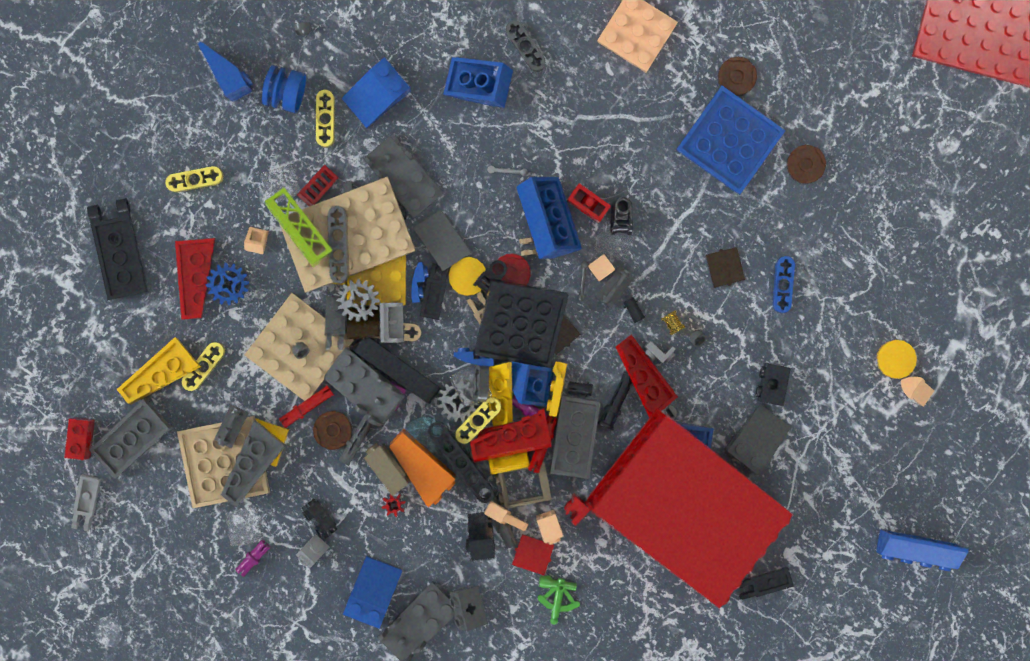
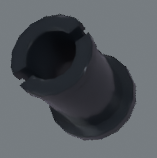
M632 297L623 303L625 305L624 309L627 308L633 322L636 323L644 319L645 316L637 304L638 300Z
M569 381L568 393L585 395V397L588 395L592 396L593 384Z

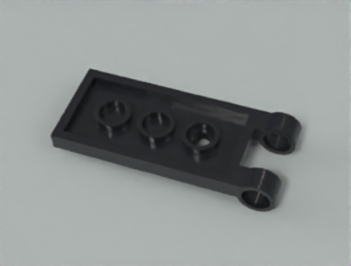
M127 198L116 200L118 218L102 221V213L98 204L87 207L107 300L148 292L130 215V204ZM114 235L119 237L116 243L112 241Z

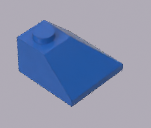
M512 362V390L518 403L547 407L554 376L553 368Z

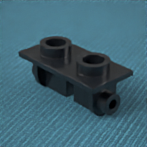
M312 499L308 502L310 507L307 504L302 507V514L309 522L312 521L316 526L314 529L317 534L326 539L330 536L329 531L332 534L337 530V524L329 514L322 518L320 515L326 510L318 500Z

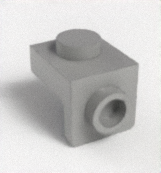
M648 341L644 346L647 349L645 353L652 360L656 358L660 363L664 361L669 362L675 355L673 353L676 349L674 346H671L665 353L651 341Z
M315 534L296 556L302 565L311 568L327 551L329 546Z

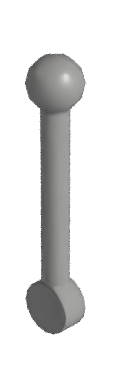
M492 165L487 168L490 174L494 172L521 174L522 176H527L528 174L527 169L495 168Z

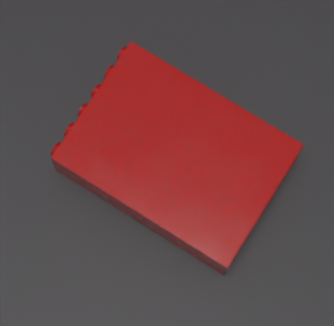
M658 409L655 410L584 502L594 514L719 609L722 605L727 604L730 595L741 586L743 578L752 572L754 564L765 555L768 546L776 541L779 536L778 533L790 523L793 515Z

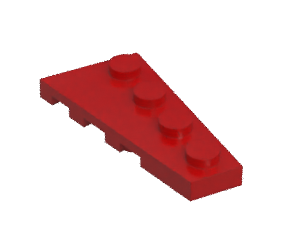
M215 238L175 241L182 320L203 317L207 293L206 284L209 281L207 276L210 275Z
M632 335L616 346L618 354L649 418L656 409L663 411L678 397Z

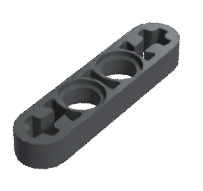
M333 206L328 211L329 246L332 249V252L329 253V275L333 282L341 284L346 282L349 277L347 212L340 206ZM336 210L343 214L342 217H339V223H343V227L332 226L333 223L337 224V219L333 217ZM337 229L343 232V238L339 241L333 238V232ZM337 249H341L344 252L343 259L339 261L333 256ZM334 263H344V267L340 266V271L344 273L340 280L334 276V273L338 272V266H334Z

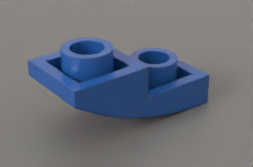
M418 262L413 275L412 303H420L421 298L424 297L423 287L419 286L418 283L426 282L429 272L428 266H424L423 262Z
M458 348V352H454V357L474 365L494 366V358L478 356V359H474V351H469V348Z

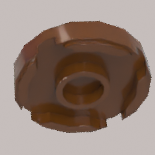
M740 56L731 57L719 68L718 83L720 87L724 86L736 96L745 95L756 84V68L747 58Z
M802 145L795 148L787 158L786 167L788 174L793 180L803 184L817 181L823 176L825 171L826 159L819 148L811 145Z
M338 411L323 413L317 418L313 427V434L317 443L329 450L345 446L346 442L351 439L353 432L349 418Z

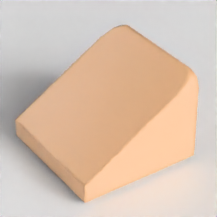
M249 227L244 241V249L264 254L269 231Z
M605 254L588 266L598 281H601L615 271V268Z

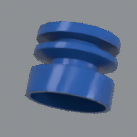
M272 65L263 83L262 104L269 106L272 102V107L277 108L282 101V109L284 111L296 114L303 100L306 74L292 70L287 78L286 68L282 67L279 70L278 66Z

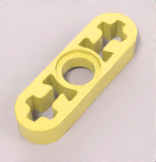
M321 90L316 96V141L320 146L327 148L332 146L335 140V97L329 90ZM324 94L331 98V100L327 101V108H331V111L327 109L320 110V107L324 108V102L320 100L324 98ZM324 113L331 116L328 124L320 122V117ZM320 127H331V130L327 129V136L331 137L330 140H327V143L320 139V137L324 136V130H320Z
M214 166L175 173L167 177L166 187L173 192H182L218 185L222 182L224 175L219 168ZM212 171L219 174L215 181L212 178H206L207 183H204L202 172H204L205 176L212 175ZM193 174H198L200 177V181L196 185H192L189 181L190 176ZM183 176H185L187 187H185L184 183L177 184V188L171 185L174 182V178L182 181L184 180Z
M214 342L206 347L196 361L198 363L206 361L209 369L206 372H201L199 368L195 370L197 374L203 376L202 378L198 376L194 380L195 386H188L189 381L187 379L193 378L196 374L191 372L182 378L184 389L193 391L201 386L225 355V347L221 343ZM212 347H219L220 355L212 357V360H215L214 363L210 359L205 358V355L210 357L213 353Z
M495 397L487 398L486 402H483L463 422L455 434L458 442L462 444L469 443L499 413L501 409L499 399ZM488 402H496L495 407L497 410H490L488 412L490 417L487 418L486 414L480 411V409L483 408L485 411L489 406ZM475 415H481L484 418L482 425L477 426L473 423ZM469 422L470 426L477 431L474 432L472 429L468 433L469 438L464 437L462 439L460 437V430L466 431L469 428L466 424Z

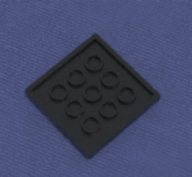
M491 279L474 355L551 368L569 294L562 291Z

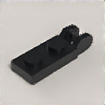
M432 263L421 306V317L439 320L449 268L442 271L441 281L436 280L434 276L437 271V264Z
M780 568L742 580L739 588L752 585L753 591L743 592L739 594L741 600L755 596L760 597L794 587L789 568Z

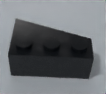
M484 512L468 514L469 539H466L465 544L466 556H470L471 562L495 559L492 518L485 515Z

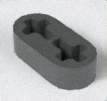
M477 365L474 370L473 398L475 401L486 402L489 393L488 366Z

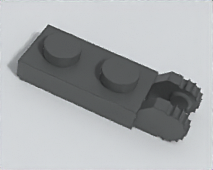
M326 296L325 349H330L332 346L331 336H338V350H343L346 315H342L345 311L344 309H338L342 304L337 299L341 297Z

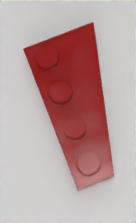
M541 409L530 417L528 415L521 418L519 422L512 425L510 423L503 426V429L499 431H492L470 441L473 461L479 462L552 447L545 410Z

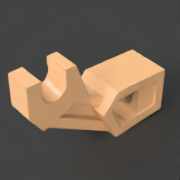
M493 501L489 503L484 512L485 515L501 524L508 523L523 531L529 525L518 517L510 515L511 512Z

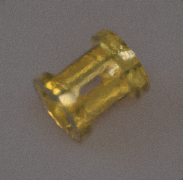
M676 310L661 318L669 328L670 335L685 328V325L677 317Z

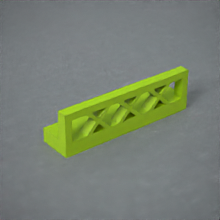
M282 188L265 200L266 207L313 268L320 263L321 259L332 252L330 246L285 188ZM284 194L288 199V206H278L274 200ZM289 211L298 212L300 215L299 223L290 222L288 219ZM301 227L311 229V239L303 238L300 235ZM313 243L322 244L326 250L316 256L312 250Z

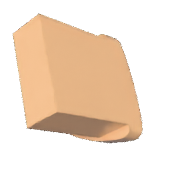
M908 377L901 380V386L906 396L924 407L934 390L921 377Z

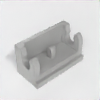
M380 303L381 343L404 342L403 303Z

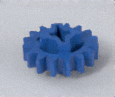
M224 263L223 268L218 264L217 271L210 270L213 275L212 277L207 276L210 283L206 284V287H211L208 294H214V301L219 298L220 304L227 301V304L230 305L231 300H234L237 304L238 297L244 299L242 292H248V289L244 286L249 284V281H244L247 274L240 273L242 271L241 267L236 270L234 263L231 267ZM225 271H232L237 275L231 277L228 276ZM219 274V284L214 286V280L216 276ZM223 275L228 281H233L231 284L232 292L227 287H222L224 284ZM241 282V287L239 291L236 293V284ZM218 292H227L230 297L221 296Z

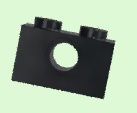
M764 363L759 372L761 383L760 386L757 385L755 397H758L757 401L784 406L791 368ZM775 379L776 387L771 390L768 388V381Z

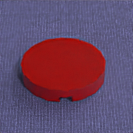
M506 254L498 259L507 266V273L501 281L523 285L528 284L531 276L530 266L522 256ZM497 263L493 266V272L496 275L503 273L504 267L502 264Z

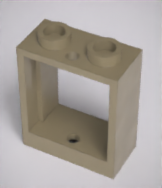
M376 443L365 451L367 455L364 459L392 496L409 484L411 480L383 443L381 445Z
M544 460L540 473H538L542 495L509 501L504 473L528 469V467L495 474L497 486L501 485L502 493H499L500 504H505V509L552 500Z

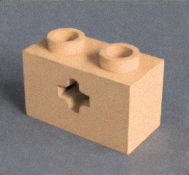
M555 510L536 515L544 543L554 544L559 542L563 534Z

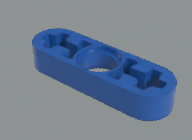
M789 256L779 258L775 266L772 305L774 310L779 313L789 311L792 306L795 262ZM787 260L790 267L786 268V274L790 273V277H779V273H784V267H781L780 264ZM781 279H786L789 282V287L786 290H781L778 286ZM778 292L788 293V296H784L783 299L787 303L783 310L777 305V302H780L782 295L778 296Z

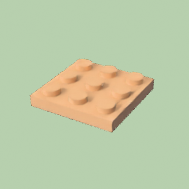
M623 0L597 42L647 73L678 22L644 0Z

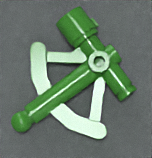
M540 575L539 587L550 588V590L543 596L538 595L537 598L546 608L552 610L550 622L555 625L558 623L557 618H559L560 612H567L580 606L579 601H574L567 591H576L577 583L567 582L564 578L555 580L549 575ZM555 592L554 602L551 603L547 598ZM563 592L571 602L568 605H561Z

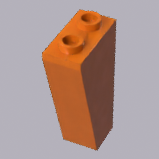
M404 428L390 442V449L424 503L428 507L432 504L436 505L443 497L441 494L446 489L449 491L455 485L456 474Z

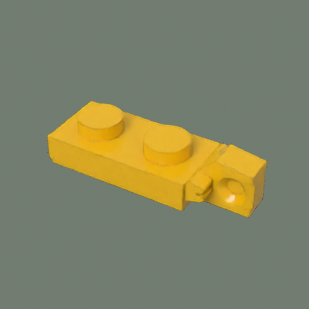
M555 362L553 368L556 381L552 380L550 392H553L552 400H548L546 410L550 411L549 416L557 417L559 414L567 369L566 363Z

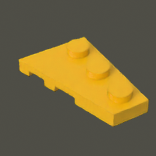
M511 361L488 367V398L495 397L501 403L499 413L492 419L493 426L513 422ZM496 402L487 403L489 405V411L492 409L494 411L497 410L495 407L497 404Z

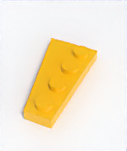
M175 337L117 388V391L128 404L132 405L201 366L181 341Z

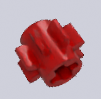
M390 494L389 499L383 498L386 505H383L381 508L387 509V516L390 513H394V516L397 517L399 510L404 512L405 509L401 506L406 501H401V494H398V496ZM394 500H396V501H397V506H398L399 508H397V507H394V509L390 508L391 503H389V501H390V502H393Z

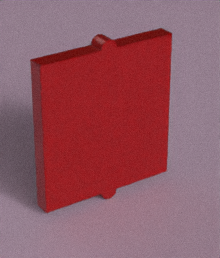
M522 534L518 547L515 548L516 554L512 565L545 575L548 563L551 562L550 557L554 544L544 543L542 540Z

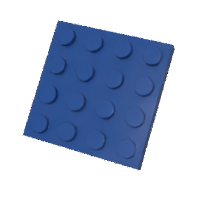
M721 86L676 151L740 195L786 130L724 86Z

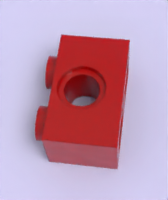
M580 183L567 199L568 203L598 224L611 207V205Z
M77 417L69 419L64 458L90 459L91 452L89 449L92 447L94 419Z

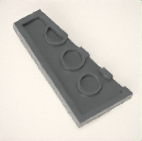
M256 420L251 426L244 446L221 493V496L235 507L239 506L286 446V444Z

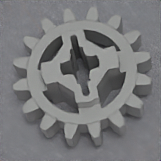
M357 279L356 284L350 280V286L342 285L345 289L344 292L338 291L342 295L341 298L337 299L342 304L338 309H344L345 311L342 315L349 314V320L356 317V321L360 322L361 317H363L366 321L368 320V314L374 316L373 309H379L375 306V303L380 302L379 299L375 298L379 292H373L372 290L375 286L371 285L368 287V281L366 280L363 284H361L360 279ZM358 287L365 288L368 293H361ZM350 291V299L346 301V295ZM356 294L359 297H363V300L361 301V306H359V304L354 303V300H356ZM369 300H372L371 305L367 310L365 306ZM348 308H357L359 314L351 312Z
M452 380V386L446 383V390L439 391L443 396L437 397V400L442 401L438 408L443 407L444 410L441 414L447 413L448 420L454 417L455 422L458 421V418H461L464 422L465 416L469 417L471 411L474 412L476 410L474 405L480 404V402L474 400L473 388H469V382L463 385L462 380L459 381V384ZM456 388L454 395L446 396L450 390ZM463 389L469 392L471 399L466 398L463 394ZM460 392L461 400H464V403H461L457 410L456 402H453V399H456ZM446 403L451 404L454 408L453 412L447 408ZM464 406H471L465 413L460 414Z

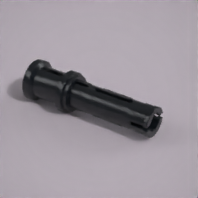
M623 372L610 404L605 406L606 411L601 421H598V424L613 431V426L617 417L621 415L620 409L632 384L628 372Z

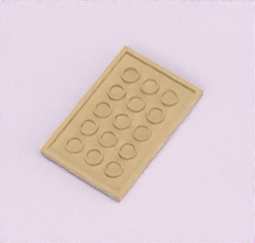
M389 177L302 209L328 245V211L333 206H340L346 210L349 276L416 251ZM336 210V213L333 214V217L337 219V224L333 223L332 226L343 227V223H339V217L343 215L339 210ZM298 212L289 214L288 219L290 222L299 223L300 215ZM280 225L305 293L333 283L329 275V254L321 259L320 263L313 268ZM301 227L300 235L303 238L311 239L312 231L310 228ZM337 229L333 232L335 240L339 241L343 238L342 230ZM313 243L312 250L316 256L326 250L322 244ZM337 249L333 256L339 261L343 259L344 252L341 249ZM334 263V266H338V272L334 273V276L340 280L344 276V273L340 271V266L344 267V263Z

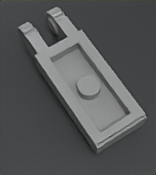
M84 474L80 476L72 512L74 514L71 525L73 529H77L80 523V515L86 516L83 530L89 532L102 478Z

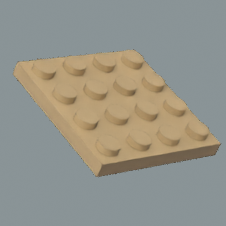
M291 293L245 353V356L305 401L316 392L325 380V374L344 348L351 346L354 339L348 340L345 333L343 350H338V336H331L332 346L330 349H325V317ZM296 342H304L310 350L308 355L302 359H297L292 352V346L296 345Z
M255 416L246 418L232 448L226 445L224 447L220 446L214 440L222 422L177 431L192 508L228 502L221 496V493L244 446L245 439L255 421ZM266 471L245 498L270 493Z

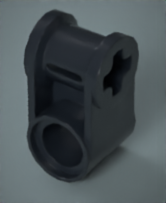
M620 197L611 205L610 233L611 235H615V233L632 235V202L627 197ZM619 202L625 204L626 209L624 212L618 209Z
M501 260L493 261L485 272L478 277L473 286H478L487 296L489 287L482 283V281L490 285L491 279L501 280L507 273L506 264ZM497 263L502 264L504 267V271L500 275H496L493 272V266Z

